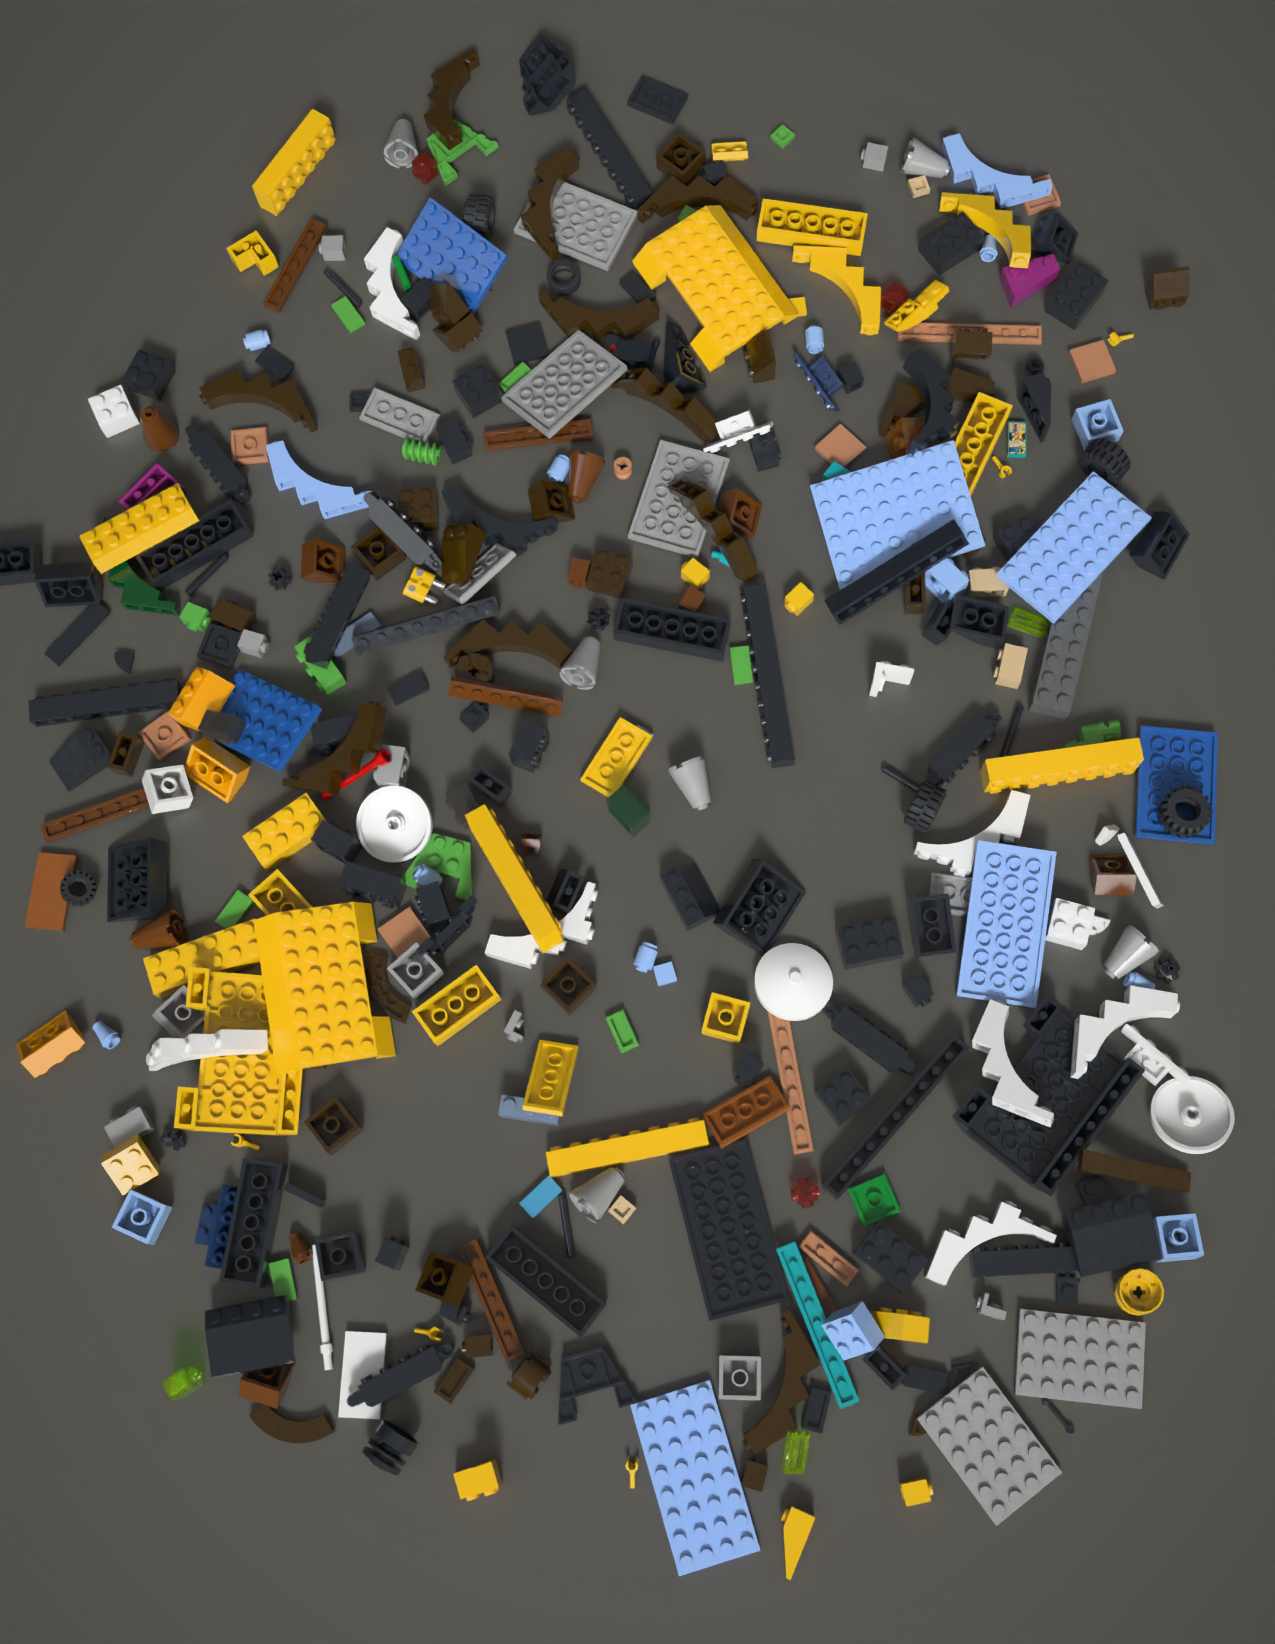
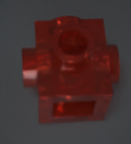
M425 152L416 156L411 161L413 175L424 185L438 176L435 159L432 156L429 157Z
M894 282L890 287H886L881 294L880 307L892 315L908 300L909 291Z
M809 1178L798 1179L797 1183L793 1185V1189H790L792 1202L796 1201V1206L802 1205V1209L814 1207V1203L818 1201L817 1197H821L819 1185H815L814 1180L809 1181ZM808 1189L810 1191L809 1196H804L802 1190Z

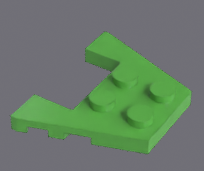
M454 119V123L460 130L463 139L462 143L448 150L434 134L426 138L446 186L458 178L457 172L449 163L474 145L485 156H488L498 148V143L494 140L486 139V136L473 132L471 128Z
M433 833L426 847L418 854L403 875L402 880L406 886L417 888L419 883L413 880L414 876L412 874L418 865L425 864L441 875L460 879L455 899L466 901L472 895L473 887L471 843Z

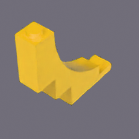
M942 192L939 205L940 212L957 213V215L964 212L974 225L991 234L1002 245L1008 256L1010 267L1028 268L1031 255L1030 226L1013 225L1012 211L995 210V196Z
M794 246L792 262H810V271L833 281L847 294L859 318L860 334H878L881 287L863 286L864 267H846L847 248Z

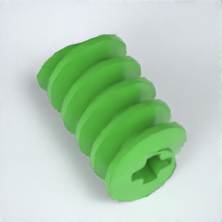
M405 437L402 446V456H404L405 460L411 458L415 462L418 459L419 463L425 461L426 464H430L432 462L434 466H437L440 462L441 445L437 448V444L434 442L432 447H430L429 441L423 445V440L421 439L416 444V438H413L410 443L409 437Z

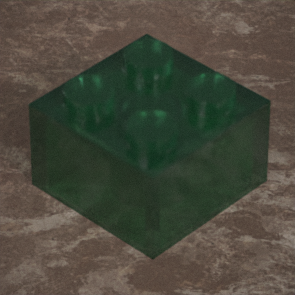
M622 785L606 799L607 809L629 834L634 837L650 823V809L643 801L639 802L635 798L637 795L630 787L627 789Z

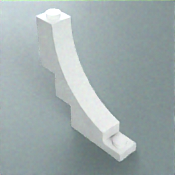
M387 227L364 258L366 268L374 272L367 282L369 292L377 296L370 306V310L374 318L417 340L420 336L418 325L410 319L408 310L398 299L393 287L394 264L392 257L400 249L403 238L399 231Z
M1130 985L1125 991L1124 1003L1105 1000L1100 1005L1099 1018L1080 1014L1075 1020L1070 1078L1079 1079L1086 1073L1087 1061L1091 1062L1096 1057L1106 1037L1120 1026L1134 1020L1149 1017L1172 1018L1180 1009L1178 994Z
M990 999L972 1040V1048L988 1054L982 1068V1076L999 1082L992 1097V1105L1051 1127L1054 1121V1113L1046 1107H1037L1038 1095L1022 1082L1007 1056L1004 1044V1030L1009 1015V1006L1000 1000L993 1001Z

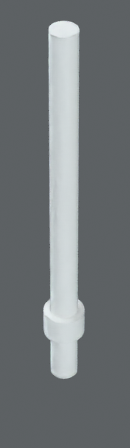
M311 1245L322 1341L320 1351L323 1354L324 1369L331 1370L333 1369L331 1356L333 1346L332 1343L330 1344L324 1281H321L316 1247Z

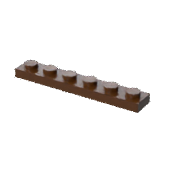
M310 218L264 300L263 305L265 308L278 313L281 312L322 236L326 232V224Z
M591 419L570 421L550 439L534 426L483 432L486 451L593 439Z
M451 676L448 696L559 717L563 703V697L453 676Z
M142 788L43 823L41 828L45 842L51 843L150 808L145 790Z
M474 1239L459 1246L458 1250L464 1263L474 1267L471 1280L506 1363L526 1354L478 1240Z

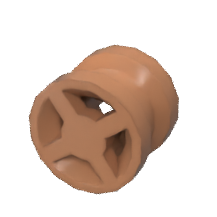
M619 457L614 462V474L618 479L626 480L632 474V463L626 457Z

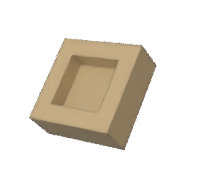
M925 175L908 180L907 184L913 198L930 194V187Z
M620 1195L608 1212L624 1225L636 1208Z

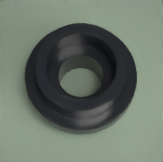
M1032 358L1027 362L1026 370L1030 375H1037L1044 371V363L1040 358Z

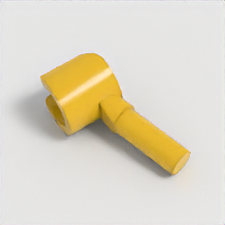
M1113 332L1107 340L1112 346H1116L1120 341L1131 339L1134 335L1132 333L1118 336L1116 332Z
M996 456L992 457L1000 470V478H1005L1003 471H1006L1008 475L1012 473V469L1009 466H1003Z
M234 1134L240 1140L237 1144L231 1142L233 1146H245L259 1151V1145L246 1141L239 1134Z
M415 1327L414 1332L425 1334L430 1339L438 1342L442 1341V1339L437 1338V1334L440 1331L444 1332V1330L437 1327L431 1329Z
M628 1456L626 1469L630 1474V1488H635V1474L639 1465V1457H636L635 1463H631L629 1461L630 1456Z

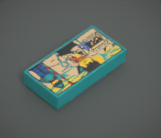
M1008 421L1007 457H1026L1027 422Z

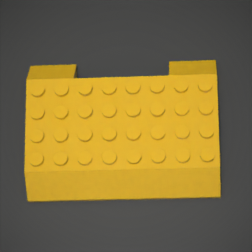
M721 205L704 206L647 242L632 261L651 290L665 282L667 275L704 327L690 345L709 372L723 365L727 355L745 345L764 330L770 329L779 322L785 325L799 316L796 309Z
M348 902L277 912L254 920L276 1075L297 1072L298 1069L372 1057L380 1059L396 1056L390 1017L371 1016L360 944L377 942L372 905L370 903Z
M189 967L186 1007L205 1011L203 1034H215L221 1029L267 1030L268 1050L261 1054L201 1058L198 1088L178 1087L174 1128L205 1132L297 1135L303 1069H298L297 1072L276 1075L262 975L210 971V968Z

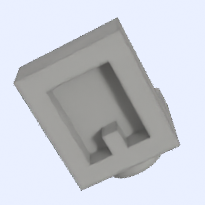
M514 1010L504 1030L505 1034H507L506 1038L515 1043L518 1040L524 1041V1037L515 1032L516 1030L519 1031L524 1023L522 1013Z
M983 1292L982 1296L978 1295L976 1301L977 1313L998 1320H1005L1007 1312L1001 1310L1002 1306L993 1303L987 1306L989 1293Z

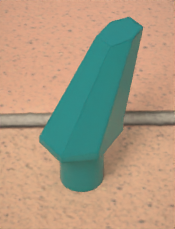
M712 550V558L719 559V562L729 566L722 552Z

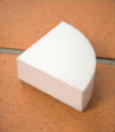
M1115 824L1104 826L1095 842L1099 845L1105 844L1120 828Z
M1094 915L1089 935H1096L1104 931L1109 925L1110 919Z

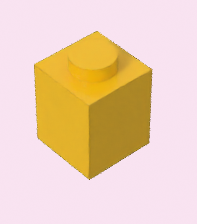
M692 558L689 562L686 561L682 565L681 578L690 586L699 590L709 580L710 571Z
M800 582L785 596V607L790 613L794 612L798 616L813 602L814 594Z
M924 1477L899 1483L906 1507L931 1501L930 1495H933L932 1486Z

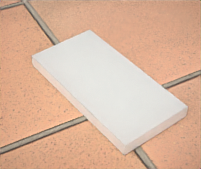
M1126 833L1119 834L1118 839L1152 906L1157 909L1164 906L1129 836Z
M345 1332L338 1417L381 1419L382 1403L369 1407L363 1402L358 1406L350 1407L346 1401L350 1394L352 1395V1393L359 1390L358 1385L362 1384L361 1379L370 1374L373 1377L381 1374L379 1370L385 1367L387 1333Z

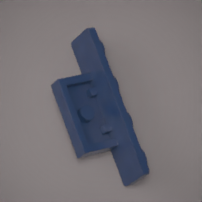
M795 352L793 354L796 358L794 362L800 369H804L806 372L804 374L805 378L810 383H814L816 386L814 388L815 392L820 397H824L825 406L829 410L833 409L838 412L840 409L831 396L843 387L844 383L829 362L822 356L809 367L803 357Z
M222 1185L218 1205L203 1203L195 1243L208 1245L205 1260L206 1267L222 1268L237 1187Z

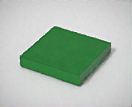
M885 1173L847 1189L863 1227L901 1212Z

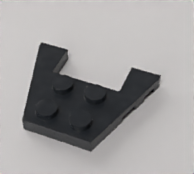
M471 895L459 907L461 913L458 916L454 915L448 921L449 925L444 930H438L434 935L435 939L433 941L428 937L416 951L421 956L425 954L430 955L431 953L434 955L443 954L471 927L472 913L475 911L473 905L477 904V900Z
M603 1346L562 1357L559 1425L577 1421L572 1398L609 1387H614L619 1408L637 1403V1399Z

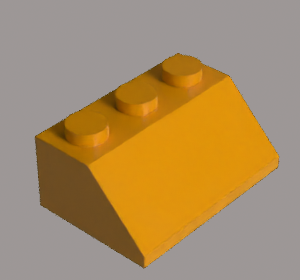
M196 667L168 714L181 725L207 734L235 686L209 670Z
M204 737L191 745L184 769L187 777L226 803H229L246 781L250 765L209 738Z
M64 1010L22 1039L16 1046L21 1064L36 1078L46 1073L54 1064L62 1062L73 1051L79 1050L85 1044V1041L68 1011Z

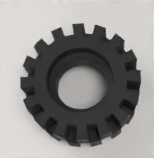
M76 870V872H69L61 881L60 893L62 899L74 907H82L84 904H89L96 894L95 880L85 871L80 872V870ZM74 882H82L86 886V891L82 895H74L70 891L71 885Z

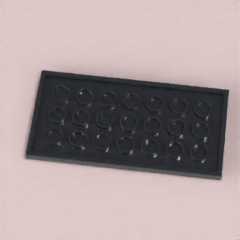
M747 1139L732 1142L722 1149L720 1146L668 1159L709 1321L788 1301L789 1297Z

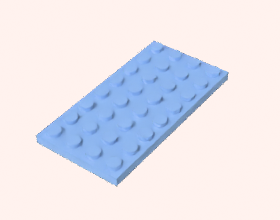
M1092 472L996 574V577L1054 624L1146 526L1152 517L1095 472Z
M977 841L956 996L990 1001V999L993 1001L1000 1000L1006 1004L1036 1008L1056 852Z
M710 1380L630 1405L679 1576L760 1551Z

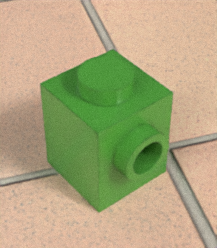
M187 602L179 617L187 625V628L195 632L197 630L204 632L211 623L209 611L190 602Z

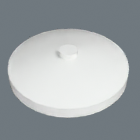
M386 786L372 792L361 804L356 819L358 838L365 850L379 860L392 863L407 861L417 856L429 842L433 827L431 811L425 800L415 791L402 786Z
M786 943L772 948L761 958L754 974V989L760 1003L771 1014L784 1020L801 1021L815 1016L827 1004L833 989V977L828 963L816 950L802 944Z
M1190 1076L1189 1081L1185 1085L1176 1078L1165 1082L1155 1092L1150 1105V1119L1155 1132L1166 1144L1181 1152L1203 1154L1214 1151L1227 1141L1234 1126V1110L1229 1098L1218 1086L1202 1078Z

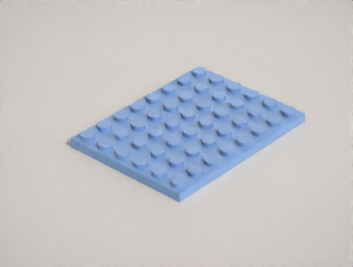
M954 440L924 449L922 452L918 451L914 455L908 454L810 485L840 590L953 519L964 533L969 545L949 557L985 547Z

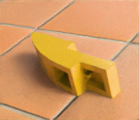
M934 280L914 301L908 299L884 322L885 325L900 332L924 321L938 309L937 303L949 292L948 286Z

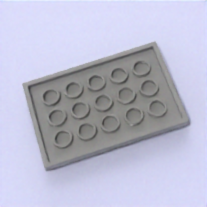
M564 182L555 197L551 213V222L555 231V243L559 248L557 251L609 271L637 219V211ZM529 202L523 213L533 207ZM520 217L514 228V233L536 242L522 226Z
M577 330L507 391L501 399L502 402L550 439L628 369L623 362L580 330Z
M660 440L628 534V539L698 558L707 531L682 506L679 498L669 492L667 486L683 477L707 489L714 505H716L730 459Z
M1019 1309L1014 1394L1142 1409L1146 1323Z
M982 1366L916 1418L996 1526L1062 1473Z

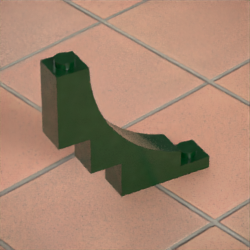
M111 516V518L104 517L103 523L112 519L115 516ZM129 560L109 570L107 579L113 587L124 588L120 603L125 609L174 616L180 615L181 609L176 602L165 599L159 590L143 582L132 570Z

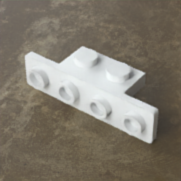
M750 410L715 423L721 440L706 445L703 450L704 452L710 451V453L720 450V447L723 445L727 447L735 445L737 440L742 438L743 441L753 438V434L760 433L762 435L768 433L774 423L771 421L756 427Z
M1128 1024L1123 1027L1121 1032L1136 1044L1125 1056L1124 1060L1130 1057L1143 1067L1145 1071L1142 1075L1153 1085L1156 1086L1168 1072L1183 1085L1189 1081L1190 1076L1183 1067L1175 1065L1169 1055L1161 1053L1151 1040H1146L1142 1037L1137 1028Z

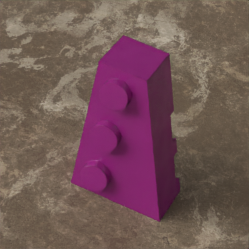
M1054 254L1029 260L1028 268L1003 267L1000 282L1011 309L1016 307V304L1028 299L1036 291L1039 292L1056 281L1060 268Z
M156 463L118 502L126 511L177 483L185 495L187 493L185 488Z

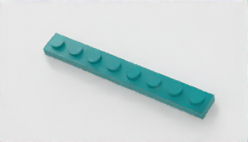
M796 1242L777 1248L776 1251L839 1408L842 1409L859 1402L844 1361L821 1326L826 1317Z

